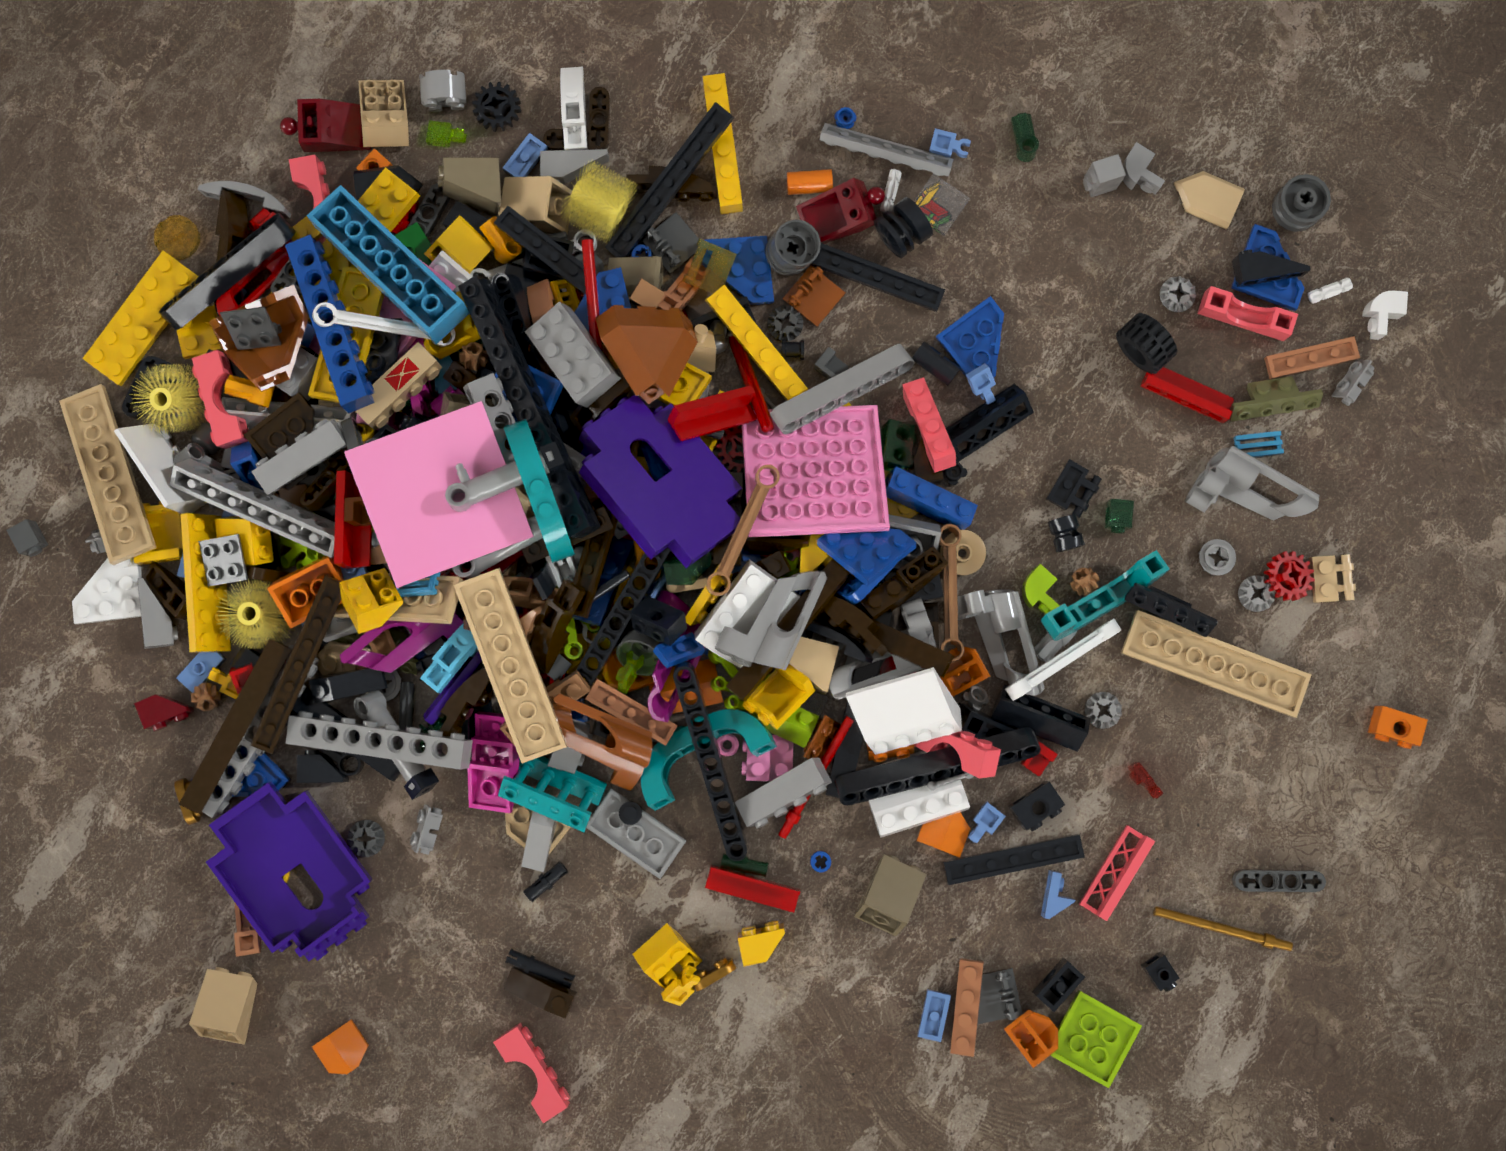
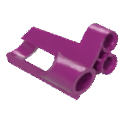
M661 591L656 599L685 612V617L690 611L688 605L669 591ZM698 623L692 626L687 624V629L681 636L691 632L694 634L701 624ZM701 656L690 659L688 662L696 668ZM658 659L652 674L655 684L648 698V710L654 720L668 723L679 700V696L675 687L669 702L662 698L660 692L672 667L666 669ZM684 669L681 678H688L691 675L690 672Z

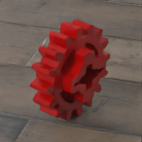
M735 426L732 432L726 429L725 433L727 436L719 439L723 443L717 444V449L722 450V452L718 453L717 456L718 458H724L721 462L723 466L729 464L728 471L731 472L736 468L737 472H741V469H744V463L739 464L735 463V461L744 460L743 453L741 451L737 453V445L743 447L742 438L737 437V435H742V427L738 429ZM730 442L732 450L727 454L726 446Z
M1285 551L1273 556L1272 561L1266 564L1270 569L1264 571V574L1269 576L1265 583L1271 584L1268 590L1269 592L1275 590L1276 598L1283 596V601H1295L1307 596V591L1313 589L1309 583L1315 581L1314 578L1310 577L1314 569H1308L1307 566H1309L1310 561L1303 562L1304 555L1296 557L1295 551L1290 553Z

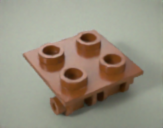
M810 265L783 297V300L818 327L846 292L823 275V270L817 266L815 268Z
M826 715L823 719H820L815 728L817 731H813L814 737H810L812 741H808L804 749L805 754L803 757L807 759L820 758L821 760L841 724Z

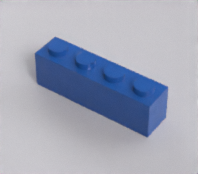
M897 466L887 474L885 479L887 498L944 525L953 524L960 530H965L971 525L978 505Z

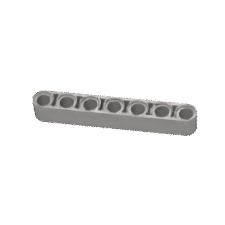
M901 344L894 345L778 405L772 410L770 416L783 434H789L906 373L913 367L914 360Z

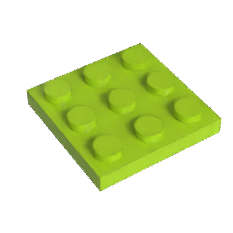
M1078 990L1058 1027L1059 1049L1050 1056L1110 1088L1142 1025Z

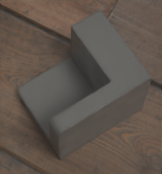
M830 347L826 349L814 366V369L827 379L848 370V366L835 356L836 352Z

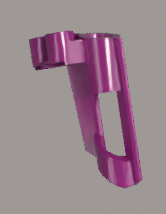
M456 608L451 624L387 620L382 627L367 631L340 654L341 662L392 673L442 635L449 639L463 624L464 617L459 614ZM406 626L411 633L405 641L388 655L362 650L388 628Z

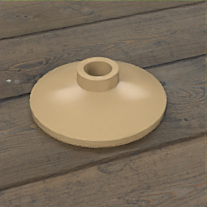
M960 530L962 537L956 546L957 575L963 576L973 574L981 568L986 558V547L976 533ZM951 533L944 539V542L953 544L958 538H955L954 533ZM941 547V549H940V554L942 555V557H943V547ZM961 549L966 552L964 558L958 555V551Z

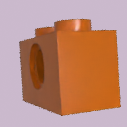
M1375 706L1368 733L1374 734V739L1383 742L1394 740L1398 742L1397 746L1411 749L1412 746H1421L1428 719L1385 706ZM1396 722L1400 725V732L1398 734L1393 729Z

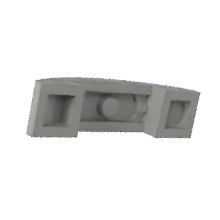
M214 181L198 186V190L205 197L220 200L221 190L242 195L244 198L263 202V208L270 213H280L286 218L291 217V213L275 197L255 186L234 181Z

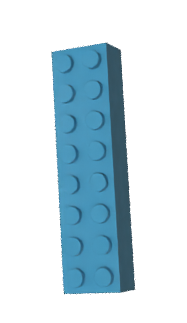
M341 185L307 215L313 226L435 344L439 343L470 314L465 303Z

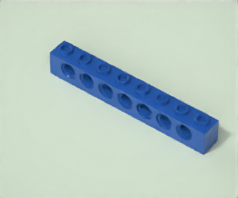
M310 234L286 244L285 247L340 406L348 413L375 403L372 394L375 393L374 388L365 377L367 368L364 362L359 360V346L351 337V333H353L352 326L333 324L329 327H320L314 322L312 317L314 308L325 300H328L327 302L332 304L337 310L346 311L343 302L338 300L336 295L339 293V289L335 281L331 280L330 274L332 269L328 261L324 260L323 254H325V249L322 243L316 241ZM320 307L316 312L319 318L325 321L324 324L332 321L334 317L332 310L328 307ZM342 339L341 343L335 346L336 342ZM349 359V362L342 366L343 362ZM353 380H356L353 386H349Z

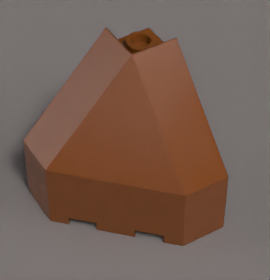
M294 285L273 292L264 298L236 309L265 307L272 323L275 322L281 325L282 332L278 334L281 345L238 350L222 317L218 316L209 321L224 354L260 391L290 380L309 319Z
M613 305L596 317L600 338L635 395H640L648 404L663 394L669 397L698 343L692 322L679 308L669 307V310H657L656 307L637 306V309L624 308L623 305Z

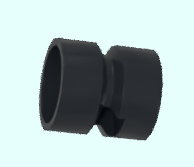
M1077 514L1048 521L1050 533L1055 535L1053 543L1056 553L1085 545L1082 533L1077 531L1080 526Z

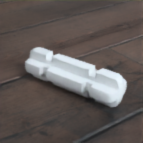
M891 169L885 188V199L880 207V211L883 213L886 211L892 212L893 202L895 201L899 186L898 182H900L902 174L899 170Z
M1345 278L1339 282L1310 291L1308 299L1310 303L1314 304L1320 300L1338 295L1341 292L1349 291L1353 288V284L1350 278Z

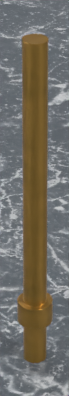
M1155 906L1153 911L1155 916L1260 943L1262 947L1270 949L1275 947L1286 951H1291L1293 948L1292 942L1275 938V935L1259 934Z

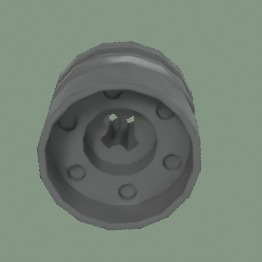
M795 219L785 222L776 230L766 244L765 255L768 264L781 275H798L818 256L821 245L819 234L806 221Z
M631 621L617 646V659L628 671L637 675L650 676L653 674L659 659L653 650L656 645L662 642H657L645 634L636 632Z

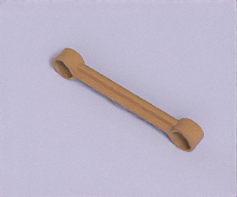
M763 465L756 472V486L717 571L712 573L706 581V588L710 594L722 596L730 589V574L769 489L775 487L779 482L780 474L776 467ZM763 469H770L774 477L773 484L764 485L760 482L759 473ZM716 575H721L725 582L724 588L726 589L722 592H715L711 588L710 580Z
M946 524L941 528V532L948 529L958 539L953 544L945 543L941 537L939 545L943 547V558L948 562V565L943 569L944 642L941 644L940 649L944 650V646L948 642L956 646L960 654L953 658L951 663H954L964 653V646L958 640L956 549L962 534L956 525Z

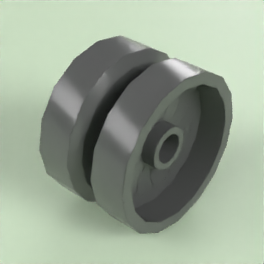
M1309 174L1297 175L1290 179L1275 195L1272 203L1273 216L1277 223L1286 230L1293 232L1305 231L1315 225L1329 210L1331 203L1330 191L1325 182L1316 176Z

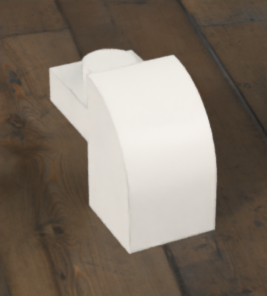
M1386 291L1379 294L1365 306L1362 316L1371 317L1368 322L1370 339L1379 340L1387 335L1388 319H1400L1407 314L1408 292Z

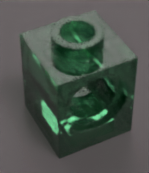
M1108 500L1106 502L1105 529H1111V533L1124 534L1125 530L1131 529L1134 501Z

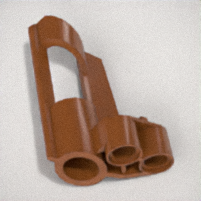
M560 693L551 697L552 706L567 747L614 769L608 782L631 791L642 776L644 768H647L652 753V732ZM571 710L600 721L608 728L610 732L606 738L605 745L576 733Z

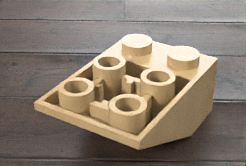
M358 80L363 147L409 146L404 80Z

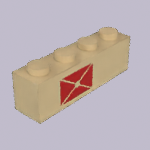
M417 342L372 384L375 391L372 397L375 403L358 409L355 412L374 431L382 428L387 424L389 417L393 413L399 412L404 408L406 401L410 397L416 396L421 392L423 385L427 381L433 380L438 376L442 366Z

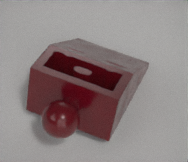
M320 98L297 99L298 121L294 118L286 117L280 122V129L285 135H294L298 131L299 144L303 152L371 150V147H363L360 104ZM313 117L317 118L316 122H313Z
M852 178L797 205L796 209L800 220L812 225L818 232L821 243L826 244L873 226L874 220L877 217L872 204H881L885 199V192L880 187H872L867 192L863 181Z

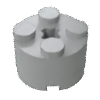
M432 70L425 72V77L422 74L419 75L421 104L429 107V111L441 112L443 111L442 107H451V110L464 109V104H466L464 73L457 71V75H451V70Z

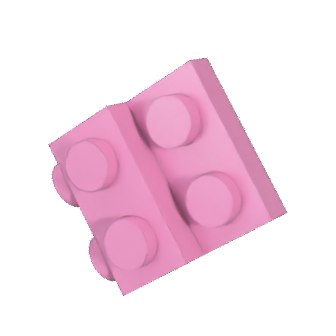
M772 735L777 747L756 757L750 752L743 738V752H747V762H742V775L746 776V781H772L793 769L794 743L777 735Z

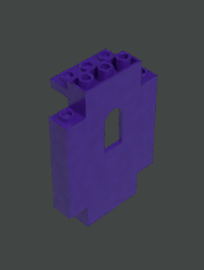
M633 395L630 398L626 396L617 403L616 408L613 410L610 408L606 409L600 414L598 420L595 422L590 420L581 428L583 431L579 440L584 448L580 454L586 458L581 462L583 465L579 474L650 560L668 547L687 569L735 532L740 517L728 502L738 495L742 487L700 437L685 441L679 440L668 422V417L674 407L672 403L665 408L660 406L652 413L639 396ZM636 440L647 442L670 469V472L655 482L630 451L631 443Z
M272 781L268 782L209 824L225 848L207 860L206 864L272 953L276 950L283 952L292 945L290 941L292 939L298 946L295 952L299 957L304 955L308 961L313 958L318 961L328 953L327 948L333 943L337 947L348 938L346 936L348 932L353 929L357 932L367 925L365 920L370 915L354 893L360 895L369 889L368 883L371 882L372 878L308 790L287 803ZM300 863L323 893V902L316 909L305 908L282 877Z

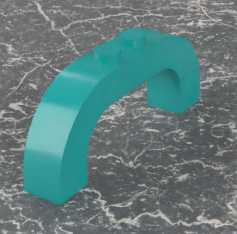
M527 420L504 426L506 437L552 563L574 556L572 544Z
M1156 550L1138 560L1129 570L1115 580L1067 607L1064 603L1050 611L1041 619V622L1054 641L1060 640L1125 603V595L1135 583L1149 587L1170 569Z
M725 709L709 714L716 739L730 733L742 735L750 752L756 757L777 747L768 729L755 717L746 712ZM699 716L695 718L693 721L700 722L704 719V717ZM688 726L676 728L666 746L658 742L652 748L649 765L643 770L641 776L642 793L648 807L655 811L675 801L668 782L670 769L679 758L695 750ZM700 736L698 741L706 744L710 741V738L708 736Z

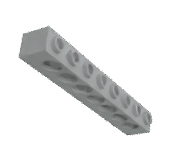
M191 458L173 465L169 486L330 558L334 557L335 522L275 495H267L265 491Z
M291 651L217 784L223 791L221 797L216 794L214 789L202 811L211 818L227 812L230 807V799L233 795H237L243 786L242 780L245 776L251 774L256 766L254 764L256 758L262 756L265 752L250 746L254 737L253 728L255 726L258 727ZM316 657L306 680L308 677H313L318 669L317 663L319 659ZM303 684V686H302V689H301V691H300L298 697L301 696V694L304 692V690H305V688H306V686H305L304 684ZM242 746H245L248 750L246 758L240 753ZM230 765L235 769L234 777L228 774V767Z
M299 711L298 715L289 716L285 744L460 770L467 769L470 766L473 740L465 739L464 734L451 733L449 737L443 736V731L437 730L421 733V728L407 727L406 730H400L399 725L385 724L384 727H379L377 722L363 721V724L355 723L356 719L342 717L341 721L334 720L332 715L320 714V718L312 717L313 713ZM314 725L317 730L315 735L312 732V728ZM335 728L338 731L337 738L333 734ZM356 731H358L360 735V739L358 742L355 739ZM378 734L381 736L382 739L380 745L377 743L376 740ZM400 737L403 739L402 748H400L398 745V740ZM422 740L426 745L424 751L420 749V742ZM444 743L448 747L446 755L442 752V745Z

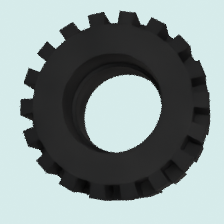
M1136 314L1116 333L1118 344L1127 358L1138 368L1150 374H1156L1177 355V346L1170 333L1162 324L1147 314Z

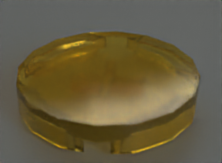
M171 215L167 217L168 219H165L163 222L161 221L154 231V243L159 252L161 253L164 250L176 260H184L191 257L197 251L200 244V233L197 226L189 218L181 215Z

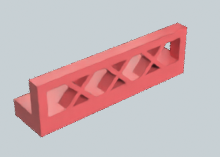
M1126 825L1079 904L1103 920L1108 921L1155 841ZM1130 832L1140 840L1134 848L1126 849L1125 838ZM1124 853L1126 863L1123 867L1115 869L1113 858L1115 855ZM1112 873L1114 880L1112 886L1102 888V876ZM1100 893L1102 902L1096 910L1087 904V901L1092 894Z

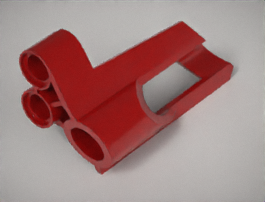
M262 208L249 221V228L254 232L276 213H270L265 208ZM292 239L217 299L216 307L219 316H221L220 312L236 310L257 300L267 289L271 288L272 283L289 260L285 245L293 242ZM268 269L272 274L238 305L234 296L261 270Z

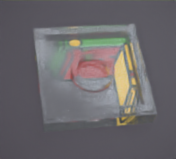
M933 174L914 202L925 214L931 227L945 236L970 198Z

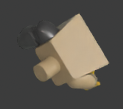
M721 320L712 321L710 323V330L703 324L695 326L694 331L698 343L687 363L704 372H715L716 354L725 351L728 346L725 342L727 329Z

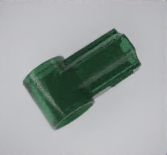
M1025 112L1012 117L1011 124L1017 147L1016 156L1020 161L1029 162L1035 158L1039 141L1035 137L1031 114ZM1023 146H1029L1032 148V150L1027 151L1023 148Z

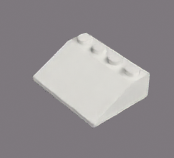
M151 424L114 430L165 508L184 514L193 513L207 504V502H202L201 499L169 486L173 465L175 464L174 457L181 449L177 445L174 446L170 441L172 436L167 429L165 434L164 426L160 427V432L156 424L153 427Z
M749 559L731 583L728 592L721 596L695 631V640L718 656L742 668L743 665L733 661L730 656L717 651L715 646L725 626L746 635L748 634L778 579ZM790 592L777 624L801 597L796 592Z
M934 667L846 693V698L865 742L875 755L962 731L961 709Z
M920 751V752L911 754L910 757H913V756H916V755H920V754H924V753H927V752H925V751ZM895 759V760H892V761H889V762H886V763H890V762L897 761V760H901V759ZM961 779L938 786L932 791L926 785L868 801L880 838L963 812L970 808Z

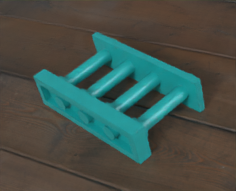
M544 756L525 763H521L519 758L518 773L514 779L504 776L498 796L585 832L592 814L587 809L590 803L599 806L607 783L577 770L573 774L548 766L549 759ZM526 776L539 780L535 788L522 783ZM547 785L560 789L557 797L544 792ZM569 794L582 799L579 806L566 802Z

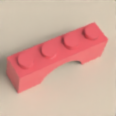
M315 154L289 159L292 181L298 188L312 193L314 209L330 195L328 184L324 183L323 175H326L324 162L320 161ZM322 236L317 241L323 244L326 238Z
M1210 286L1204 292L1197 313L1281 341H1285L1292 335L1298 317L1297 313L1282 308H1265L1244 303L1234 297L1232 292Z
M215 350L192 358L194 365L192 366V372L199 383L198 393L201 400L204 401L206 408L204 415L211 426L210 437L212 442L217 447L223 449L247 442L248 440L244 436L248 432L246 420L230 415L222 404L221 394L229 375H233L228 357L223 352Z
M924 377L902 384L903 399L910 416L914 417L919 427L926 454L934 473L956 466L955 449Z
M960 731L913 744L927 753L946 748L950 744L955 748L960 757L963 771L979 779L996 775L1001 749L992 746V742L976 738L975 734L971 732Z
M519 1023L496 1038L493 1043L505 1062L517 1061L524 1063L535 1073L538 1088L531 1105L541 1121L545 1123L568 1107L570 1096L563 1086L560 1088L556 1079L558 1077L551 1066L547 1067L543 1060L545 1055L541 1048L534 1046L531 1041L533 1036L530 1030Z

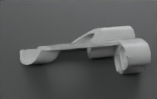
M1235 446L1221 449L1209 460L1206 469L1198 476L1185 499L1186 503L1205 513L1212 503L1215 504L1218 495L1273 521L1285 515L1288 517H1298L1309 514L1316 510L1319 504V495ZM1261 473L1298 494V497L1289 503L1276 504L1251 490L1250 487L1258 474Z
M807 571L794 574L791 577L779 578L748 634L746 635L725 626L715 649L746 667H750L753 662L786 670L827 580L825 572ZM811 590L794 628L788 632L780 629L777 626V621L790 592Z
M1000 589L984 592V590H979L957 597L958 620L975 616L996 677L1008 681L1009 685L1028 675L1014 671L1009 665L1001 633L1014 629L1019 631L1030 673L1039 667L1018 591ZM1043 682L1026 694L1031 696L1041 694L1045 689Z
M921 597L901 604V613L907 629L901 632L937 647L933 637V629ZM865 647L873 657L872 663L892 656L897 669L852 685L851 676L853 670L871 663L848 656L845 665L838 667L834 671L829 689L832 696L839 700L846 697L847 692L902 677L923 668L888 652L883 656L876 651L872 654Z

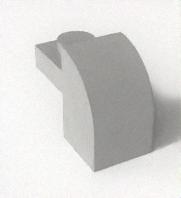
M1137 142L1123 162L1126 174L1123 181L1130 190L1137 183L1143 191L1156 195L1165 180L1146 169L1155 153Z

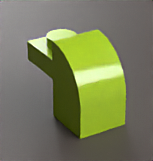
M1041 564L1037 565L1024 580L1022 596L1029 608L1038 603V609L1046 615L1060 605L1046 594L1047 590L1057 581V578Z

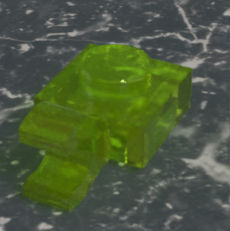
M429 120L426 143L433 146L450 147V141L466 143L467 134L464 133V129H452L451 123Z
M633 651L627 653L626 664L624 668L620 667L616 675L618 691L627 694L636 679L637 671L644 664V655H641L638 660L632 659Z

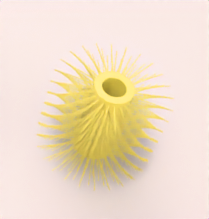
M586 167V174L584 173L583 175L582 173L581 179L579 177V181L574 186L570 195L571 200L567 204V206H570L571 220H573L574 215H577V217L579 216L578 220L576 221L575 219L573 221L576 223L581 221L582 224H585L584 227L588 226L587 229L595 233L596 229L600 228L604 232L605 229L603 228H606L607 232L611 230L613 233L612 229H616L617 224L619 225L628 208L627 203L631 199L627 194L629 191L628 189L626 191L623 186L621 190L619 186L617 188L616 184L614 185L611 182L610 175L607 179L602 177L600 180L598 174L597 176L593 174L597 169L593 170L594 167H592L589 173Z
M177 363L176 365L173 364V367L170 365V368L167 365L166 370L163 369L162 364L160 371L154 373L156 379L154 380L153 376L150 377L152 384L148 387L143 386L148 389L146 391H149L142 395V397L146 398H132L150 399L134 403L150 402V404L146 403V406L150 408L146 409L147 411L144 414L150 410L151 414L146 419H149L154 414L155 416L151 417V419H154L153 421L158 417L159 419L156 421L159 424L162 420L165 434L169 425H172L171 433L172 428L174 432L175 426V431L177 432L179 427L178 432H180V428L183 431V424H187L186 427L188 425L190 427L192 424L190 422L193 419L194 423L198 421L196 417H200L197 410L202 411L201 407L205 406L197 405L202 402L201 398L197 397L199 396L198 390H196L199 386H196L198 380L193 378V373L189 374L187 371L185 373L183 366L180 372H178Z
M248 579V584L247 581L246 586L244 584L245 590L240 588L241 593L235 592L238 595L237 597L231 596L234 601L233 603L232 601L229 604L227 603V606L230 605L233 608L220 607L237 611L229 612L237 614L215 616L230 617V620L224 618V621L228 625H234L232 626L233 632L237 630L236 636L238 635L241 638L239 641L246 642L250 649L253 648L254 642L257 643V641L259 644L258 648L260 647L261 649L262 646L264 649V644L268 642L267 638L268 640L270 638L276 640L273 635L274 632L277 634L280 631L283 634L284 627L286 626L287 628L289 625L282 622L286 621L285 619L278 618L283 616H278L282 615L274 600H272L271 595L268 594L267 587L265 585L264 587L262 586L265 581L262 583L260 580L261 584H259V580L255 583V579L253 588Z

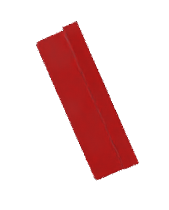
M1165 367L1156 374L1146 372L1140 386L1221 423L1228 421L1233 412L1230 410L1234 401L1232 397Z
M750 385L674 405L668 417V422L679 440L685 441L756 421L757 416L749 405L755 391Z
M346 470L337 471L334 564L344 569L370 567L372 525L353 526L344 521L345 498L361 496L353 474Z
M714 865L710 867L705 888L793 913L801 893L800 889Z

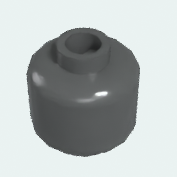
M208 422L202 423L191 436V440L203 448L205 455H215L221 448L212 442L210 437L212 430Z

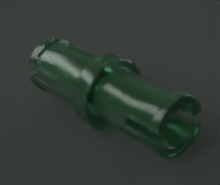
M723 853L720 868L740 871V874L743 875L749 873L766 877L769 863L751 860L748 856H745L740 861H733L728 858L727 854Z

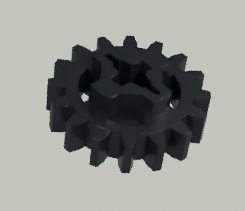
M489 82L488 89L481 86L482 93H475L478 101H472L473 107H475L473 113L474 116H478L476 118L478 123H483L486 130L491 126L493 132H496L497 127L505 131V125L512 128L513 124L511 121H518L519 118L516 113H521L522 111L521 107L518 106L521 104L519 97H516V91H510L511 89L508 84L503 88L501 82H498L495 87Z

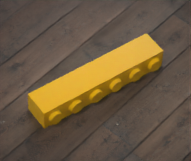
M725 73L702 76L707 112L717 102L730 113ZM730 123L712 147L721 214L743 212L732 123Z
M722 285L705 299L707 304L786 401L809 390L725 285Z

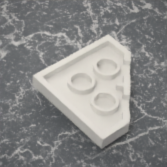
M107 558L72 601L74 624L141 617L137 582L138 578H142L141 565L135 564L134 558L112 565Z

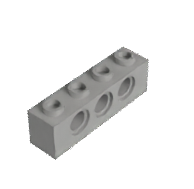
M494 373L467 383L463 387L471 405L480 401L483 402L506 465L514 462L515 459L512 451L507 450L504 444L505 440H508L504 429H499L495 425V418L503 419L505 426L516 423L511 414L513 413L512 405L509 400H505L502 394L504 389L500 379L495 378ZM485 396L494 398L495 407H490L485 403Z

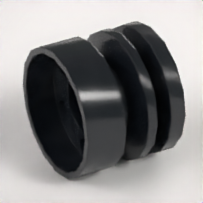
M908 197L903 198L893 206L894 215L886 211L883 213V217L879 216L874 220L875 228L881 240L900 259L907 255V251L911 252L914 250L913 241L920 245L933 235V229L927 217L918 205Z

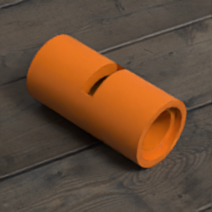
M832 169L787 172L788 195L824 193L833 188Z

